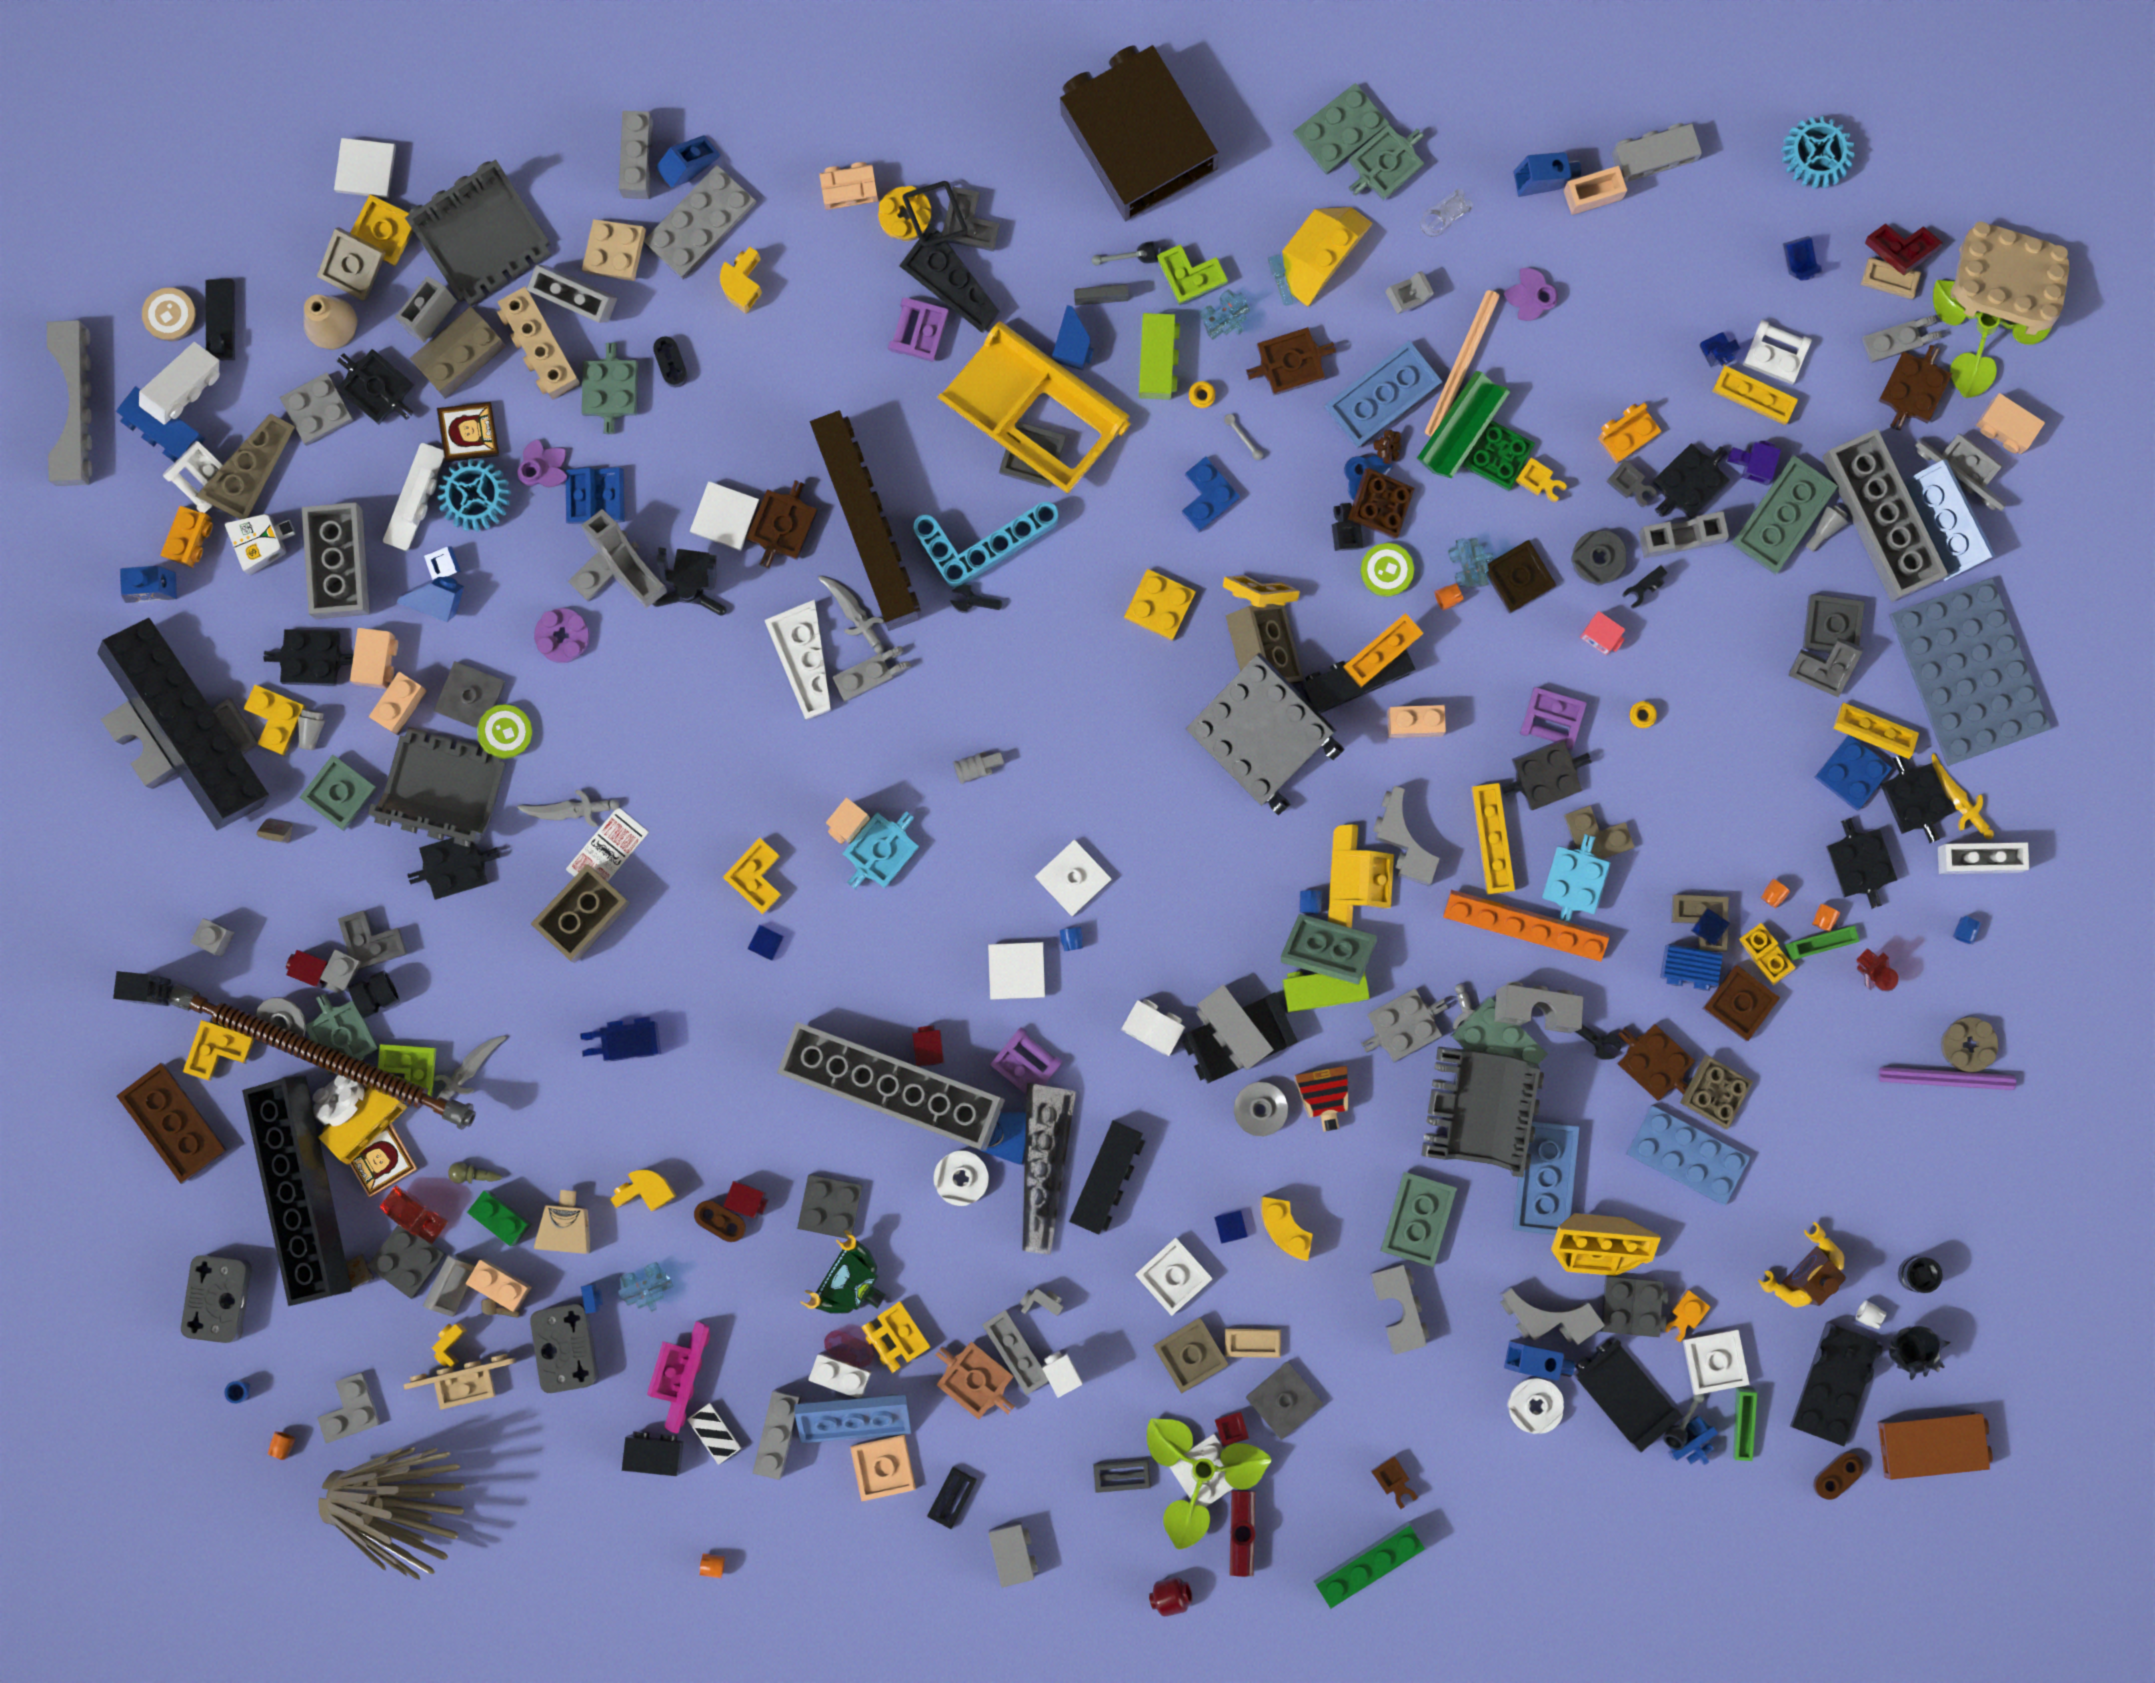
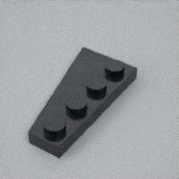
M931 223L923 233L925 241L943 236L934 223ZM918 240L899 265L982 333L986 331L1000 312L947 241L924 247L921 245L920 240Z

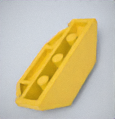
M1352 207L1314 209L1282 250L1286 291L1309 307L1371 227L1372 222Z
M1574 1213L1559 1225L1551 1251L1566 1272L1616 1276L1636 1268L1643 1262L1646 1264L1653 1261L1661 1237L1624 1217Z

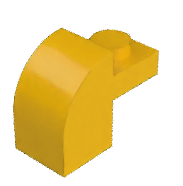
M750 246L746 252L741 251L734 261V267L724 262L720 271V283L726 298L746 314L762 294L760 286L748 278L749 274L761 260L759 253Z
M636 1170L628 1174L633 1184L629 1185L626 1182L614 1190L616 1195L610 1198L616 1208H620L638 1195H641L650 1211H656L676 1198L677 1195L667 1179L661 1174L651 1170Z

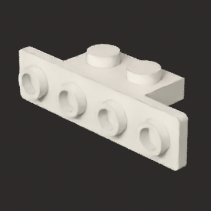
M425 443L420 444L383 538L385 544L409 551L419 523L426 515L429 497L434 494L437 487L436 479L444 461L443 450Z

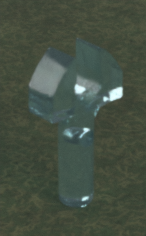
M1279 254L1269 257L1270 271L1277 282L1283 305H1291L1293 298L1284 273L1286 270Z

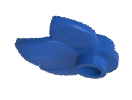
M1376 455L1367 459L1361 456L1350 458L1344 467L1345 476L1349 480L1347 491L1350 498L1354 501L1366 468L1386 475L1393 468L1392 464L1383 463L1384 458H1379ZM1356 465H1360L1362 468L1360 475L1355 472Z

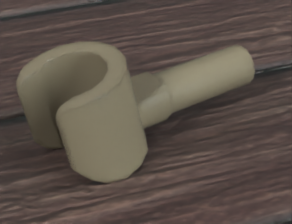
M483 1299L481 1301L482 1312L486 1315L498 1314L515 1318L519 1317L520 1311L512 1312L506 1308H497V1303L492 1299Z

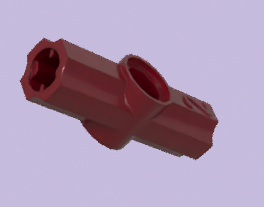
M1231 1490L1230 1576H1254L1256 1491ZM1247 1526L1250 1529V1536L1246 1540H1238L1235 1537V1530L1238 1527Z

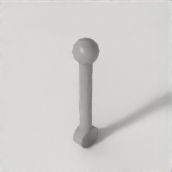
M1232 414L1226 415L1224 418L1225 424L1232 426L1251 450L1255 460L1262 459V451L1257 450L1235 423V417Z

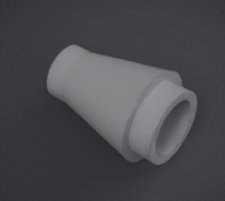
M302 709L301 716H298V748L315 750L317 740L325 723L323 719L324 713Z

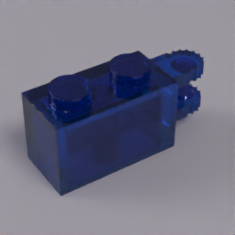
M650 1017L634 1019V1024L623 1025V1021L607 1022V1027L600 1028V1031L580 1034L581 1040L589 1041L601 1038L602 1048H587L583 1050V1057L603 1055L605 1062L661 1055L658 1022L650 1021Z

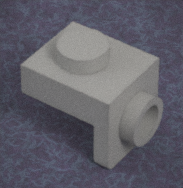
M1422 271L1417 272L1410 279L1392 285L1385 290L1397 314L1422 305L1434 294L1429 281Z
M335 949L320 979L327 982L326 988L338 994H341L342 990L349 992L348 988L361 961Z
M1038 1288L1034 1292L1028 1290L1020 1301V1304L1024 1306L1021 1310L1024 1314H1026L1034 1301L1056 1316L1059 1315L1064 1306L1060 1304L1062 1298L1050 1290L1045 1294Z

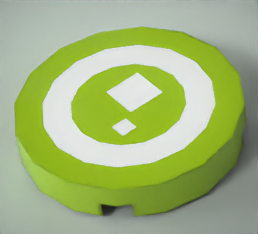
M1392 543L1378 544L1368 550L1362 559L1360 575L1364 585L1370 592L1377 596L1388 598L1398 595L1408 588L1413 579L1414 564L1408 552L1399 545Z
M507 704L496 705L487 710L479 720L477 727L478 742L484 751L496 756V758H514L521 754L531 741V722L526 714L515 706Z

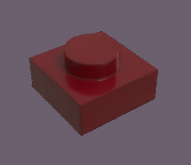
M1241 1411L1214 1419L1223 1447L1249 1439Z

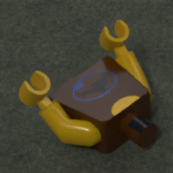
M1813 1222L1817 1227L1814 1234H1809L1806 1230H1804V1233L1812 1242L1819 1243V1247L1816 1246L1780 1285L1773 1273L1768 1270L1764 1271V1273L1770 1279L1769 1281L1762 1282L1758 1279L1765 1292L1775 1291L1777 1297L1792 1307L1799 1308L1809 1304L1820 1306L1832 1294H1835L1839 1286L1846 1280V1276L1841 1272L1844 1269V1254L1830 1238H1825V1231L1816 1222Z

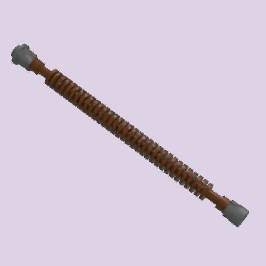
M181 984L175 985L170 993L169 1004L186 1011L193 1010L200 1014L205 1012L212 1015V1021L216 1024L219 1023V1025L232 1029L235 1032L237 1031L266 1045L269 1044L271 1047L313 1063L323 1069L325 1068L328 1071H332V1073L344 1076L347 1079H351V1081H357L358 1084H363L366 1087H370V1089H376L377 1092H382L385 1095H389V1097H395L396 1100H401L403 1103H408L411 1106L414 1105L415 1108L419 1109L422 1105L430 1107L434 1113L441 1115L442 1119L456 1124L460 1130H463L466 1126L470 1127L475 1119L476 1112L473 1111L474 1106L471 1103L463 1104L453 1099L449 1101L442 1097L438 1099L428 1095V1089L421 1087V1085H415L414 1082H409L399 1076L396 1077L395 1074H390L380 1068L377 1069L376 1066H371L368 1063H364V1061H358L357 1058H352L345 1053L333 1050V1048L319 1042H314V1040L300 1034H295V1032L264 1021L262 1018L245 1013V1011L227 1005L224 1002H220L216 1006L209 1003L207 998L200 996L199 992Z

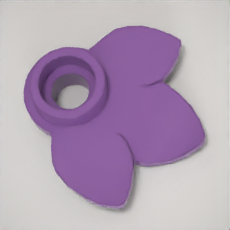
M1521 268V284H1517L1504 292L1506 300L1511 305L1520 308L1518 319L1524 321L1535 320L1542 311L1552 309L1558 300L1557 290L1545 282L1542 273L1531 268ZM1546 294L1549 300L1543 302L1540 300L1539 295Z
M538 439L529 443L523 451L524 461L518 468L520 481L528 486L541 484L548 488L565 482L567 475L560 469L565 462V449L550 448L544 450ZM529 471H536V474L534 476H527Z

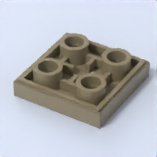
M1705 1055L1680 1104L1721 1128L1728 1130L1753 1081L1714 1058Z

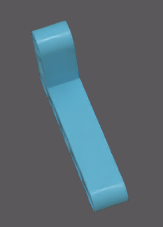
M1051 502L1039 503L959 555L932 516H919L914 522L913 529L917 540L945 583L952 588H956L959 585L967 584L1052 530L1058 523V510ZM1044 510L1051 511L1054 515L1053 519L1048 522L1041 521L1038 516ZM922 524H931L934 527L933 531L928 535L921 534L919 528ZM1020 525H1027L1031 528V532L1027 536H1020L1016 533V529ZM998 539H1004L1008 542V547L1003 551H998L993 547L994 542ZM937 546H945L948 549V553L944 557H936L933 551ZM974 554H982L986 558L985 562L981 565L972 564L970 559ZM953 568H959L963 574L961 578L952 580L948 577V572Z

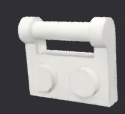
M1761 319L1743 366L1793 385L1812 339L1806 336L1801 338L1770 326L1768 321ZM1766 335L1798 348L1796 355L1762 342L1763 336Z
M196 441L162 476L168 482L172 481L197 505L196 509L199 512L205 513L212 505L195 497L198 491L179 472L183 468L187 469L204 486L222 467V464Z

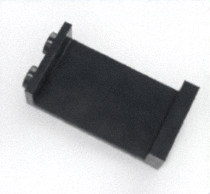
M1275 992L1242 1008L1273 1048V1051L1265 1057L1298 1043ZM1210 1023L1186 1032L1184 1034L1186 1039L1182 1041L1188 1056L1194 1054L1198 1063L1194 1065V1069L1199 1080L1205 1079L1207 1084L1239 1070L1229 1057L1233 1053L1228 1046L1225 1045L1222 1048L1212 1035L1216 1031Z
M1606 1338L1595 1348L1598 1351L1590 1359L1588 1356H1585L1575 1365L1577 1370L1573 1372V1376L1636 1451L1641 1453L1683 1416L1676 1408L1670 1405L1620 1345L1621 1342L1615 1338L1611 1341L1609 1338Z

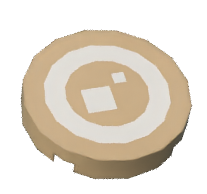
M161 288L154 291L145 300L142 307V321L145 328L155 338L164 341H177L185 338L195 326L197 309L193 300L183 291L176 288Z

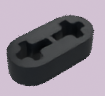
M664 336L658 338L654 343L653 351L666 384L670 387H681L687 381L688 375L679 348L671 337ZM663 344H667L668 347L673 346L669 350L671 359L667 360L663 352L659 353L662 350ZM674 364L678 372L682 371L678 375L679 379L675 381L672 377L668 378L671 375L669 366Z

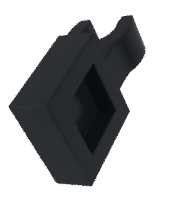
M1341 503L1340 506H1334L1333 508L1334 517L1338 521L1331 524L1335 551L1364 548L1361 525L1348 520L1352 508L1351 503Z
M1660 565L1636 585L1627 588L1623 592V597L1631 593L1636 595L1637 601L1631 605L1632 609L1637 608L1643 602L1644 592L1649 589L1653 593L1665 583L1662 578L1666 576L1667 571Z

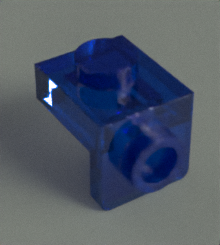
M1810 236L1783 243L1789 275L1800 281L1814 278L1816 273L1822 272L1821 265L1816 262L1813 241Z
M1723 332L1702 341L1699 345L1710 367L1718 364L1721 366L1729 364L1736 359L1735 355L1741 349L1736 339L1729 342Z

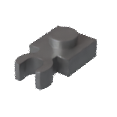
M1626 460L1621 463L1606 481L1626 499L1632 493L1635 496L1636 503L1641 507H1645L1648 504L1642 498V493H1649L1652 497L1657 493L1652 486H1644L1641 483L1645 476Z

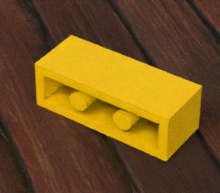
M365 1087L363 1100L358 1099L355 1104L358 1109L354 1115L338 1126H332L330 1123L323 1128V1133L318 1138L340 1161L349 1165L390 1123L408 1108L401 1100H396L395 1097L392 1098L382 1092H377L376 1089L373 1090L370 1087Z

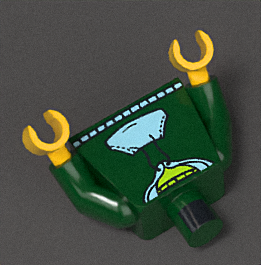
M848 1230L844 1231L848 1236L846 1242L836 1240L842 1251L816 1293L808 1289L804 1291L811 1295L809 1302L800 1301L805 1307L809 1309L816 1308L830 1314H846L853 1311V1309L858 1310L863 1301L878 1309L886 1294L873 1287L879 1276L876 1274L877 1265L870 1250L857 1241Z

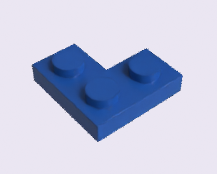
M1206 456L1185 473L1187 479L1201 495L1184 508L1182 514L1199 533L1236 503L1240 496Z

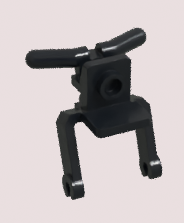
M658 548L659 555L657 554L656 562L659 564L660 580L664 584L674 585L676 591L664 594L653 603V606L660 607L683 602L701 605L719 616L726 614L727 609L725 606L703 594L704 589L712 590L715 588L717 579L716 555L707 552L677 549L674 569L669 570L666 548Z

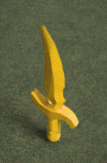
M1933 753L1932 764L1946 797L1954 803L1955 809L1963 814L1958 821L1959 830L1963 831L1965 829V822L1970 820L1979 832L1983 833L1984 838L1992 839L1994 831L1988 829L1990 826L1979 814L1983 806L1982 795L1976 797V804L1973 806L1968 800L1967 793L1947 774L1936 754Z

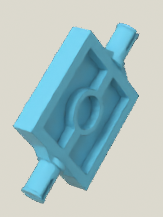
M905 811L898 822L894 823L886 820L878 812L875 813L842 853L857 869L855 874L847 881L850 886L852 885L856 890L865 877L874 880L884 889L889 885L919 848L916 843L908 838L904 831L912 820L915 819L912 815Z
M1584 834L1580 849L1557 846L1542 898L1556 902L1563 907L1559 920H1565L1570 923L1573 911L1578 910L1596 914L1611 861L1598 858L1591 853L1595 836Z

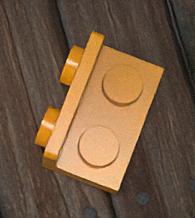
M1645 402L1639 407L1636 403L1623 412L1624 417L1617 422L1615 419H1612L1601 427L1603 432L1598 439L1616 464L1662 432L1646 411L1648 406Z
M179 506L160 556L193 568L195 562L198 563L203 553L201 546L205 537H209L212 531V518L206 513Z

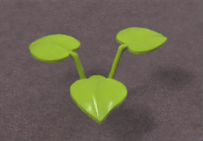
M1937 280L1933 289V305L1940 320L1948 325L1958 326L1966 317L1977 319L1976 328L1982 334L1976 356L1972 353H1962L1953 360L1950 367V373H1952L1951 380L1964 398H1973L1984 393L1994 382L1997 373L1996 363L1992 358L1981 357L1987 335L1995 333L1999 324L2006 329H2013L2012 335L2014 339L2024 345H2035L2041 342L2051 330V328L2040 330L2036 335L2025 334L2027 326L2009 321L2010 324H2008L2002 318L1979 311L1975 313L1974 317L1964 314L1965 308L1956 298H1951V289L1955 281Z
M1151 1418L1148 1423L1147 1445L1151 1456L1157 1463L1166 1467H1172L1181 1458L1193 1466L1191 1475L1197 1483L1190 1504L1185 1500H1176L1168 1505L1163 1516L1165 1531L1174 1547L1178 1550L1186 1549L1196 1544L1205 1535L1210 1524V1515L1207 1508L1195 1505L1202 1484L1209 1482L1215 1472L1225 1471V1480L1231 1487L1238 1490L1249 1489L1260 1481L1271 1463V1457L1255 1446L1245 1443H1234L1224 1448L1220 1454L1223 1466H1214L1213 1462L1209 1459L1201 1458L1196 1461L1184 1455L1190 1451L1193 1445L1191 1430L1184 1423L1173 1419Z

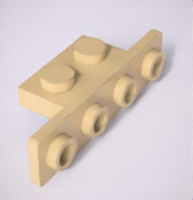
M507 1354L491 1357L492 1363L481 1365L480 1360L464 1364L465 1370L454 1372L453 1367L437 1370L438 1376L427 1378L426 1373L410 1377L411 1383L403 1384L404 1390L434 1383L440 1410L496 1397L490 1369L515 1364L516 1358L508 1359Z

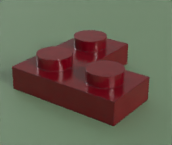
M1885 223L1867 236L1865 244L1905 276L1938 252L1943 242L1924 226L1904 239Z

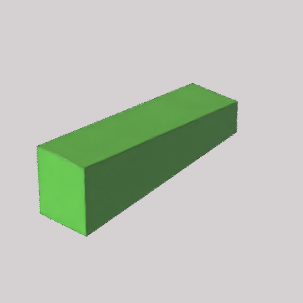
M1854 925L1786 944L1785 948L1789 960L1792 961L1860 941Z
M1736 1387L1733 1453L1735 1460L1753 1461L1757 1392L1754 1388Z

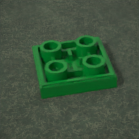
M1491 420L1469 452L1462 467L1510 491L1535 443Z

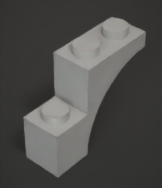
M603 509L581 525L590 545L606 559L615 579L645 608L667 593L665 586L648 569L629 544L618 523Z
M1394 786L1391 792L1386 791L1381 806L1386 807L1383 818L1378 816L1373 828V832L1377 833L1375 840L1406 850L1405 854L1400 852L1395 868L1400 869L1398 876L1429 886L1432 883L1440 858L1426 852L1411 837L1405 825L1402 811L1405 789Z
M1507 1288L1500 1293L1503 1298L1500 1301L1501 1306L1509 1316L1514 1314L1519 1321L1516 1327L1525 1339L1529 1336L1531 1340L1535 1341L1560 1323L1562 1327L1559 1328V1331L1568 1343L1572 1341L1578 1345L1605 1326L1592 1306L1587 1302L1569 1310L1550 1312L1527 1304L1512 1288Z

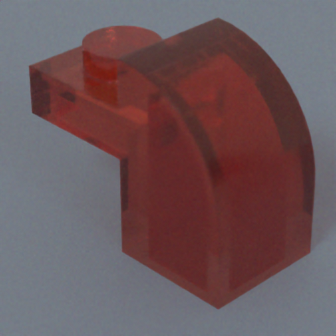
M397 1185L394 1186L380 1205L383 1212L394 1222L414 1236L417 1235L430 1244H433L448 1223L444 1217L424 1206L417 1197Z

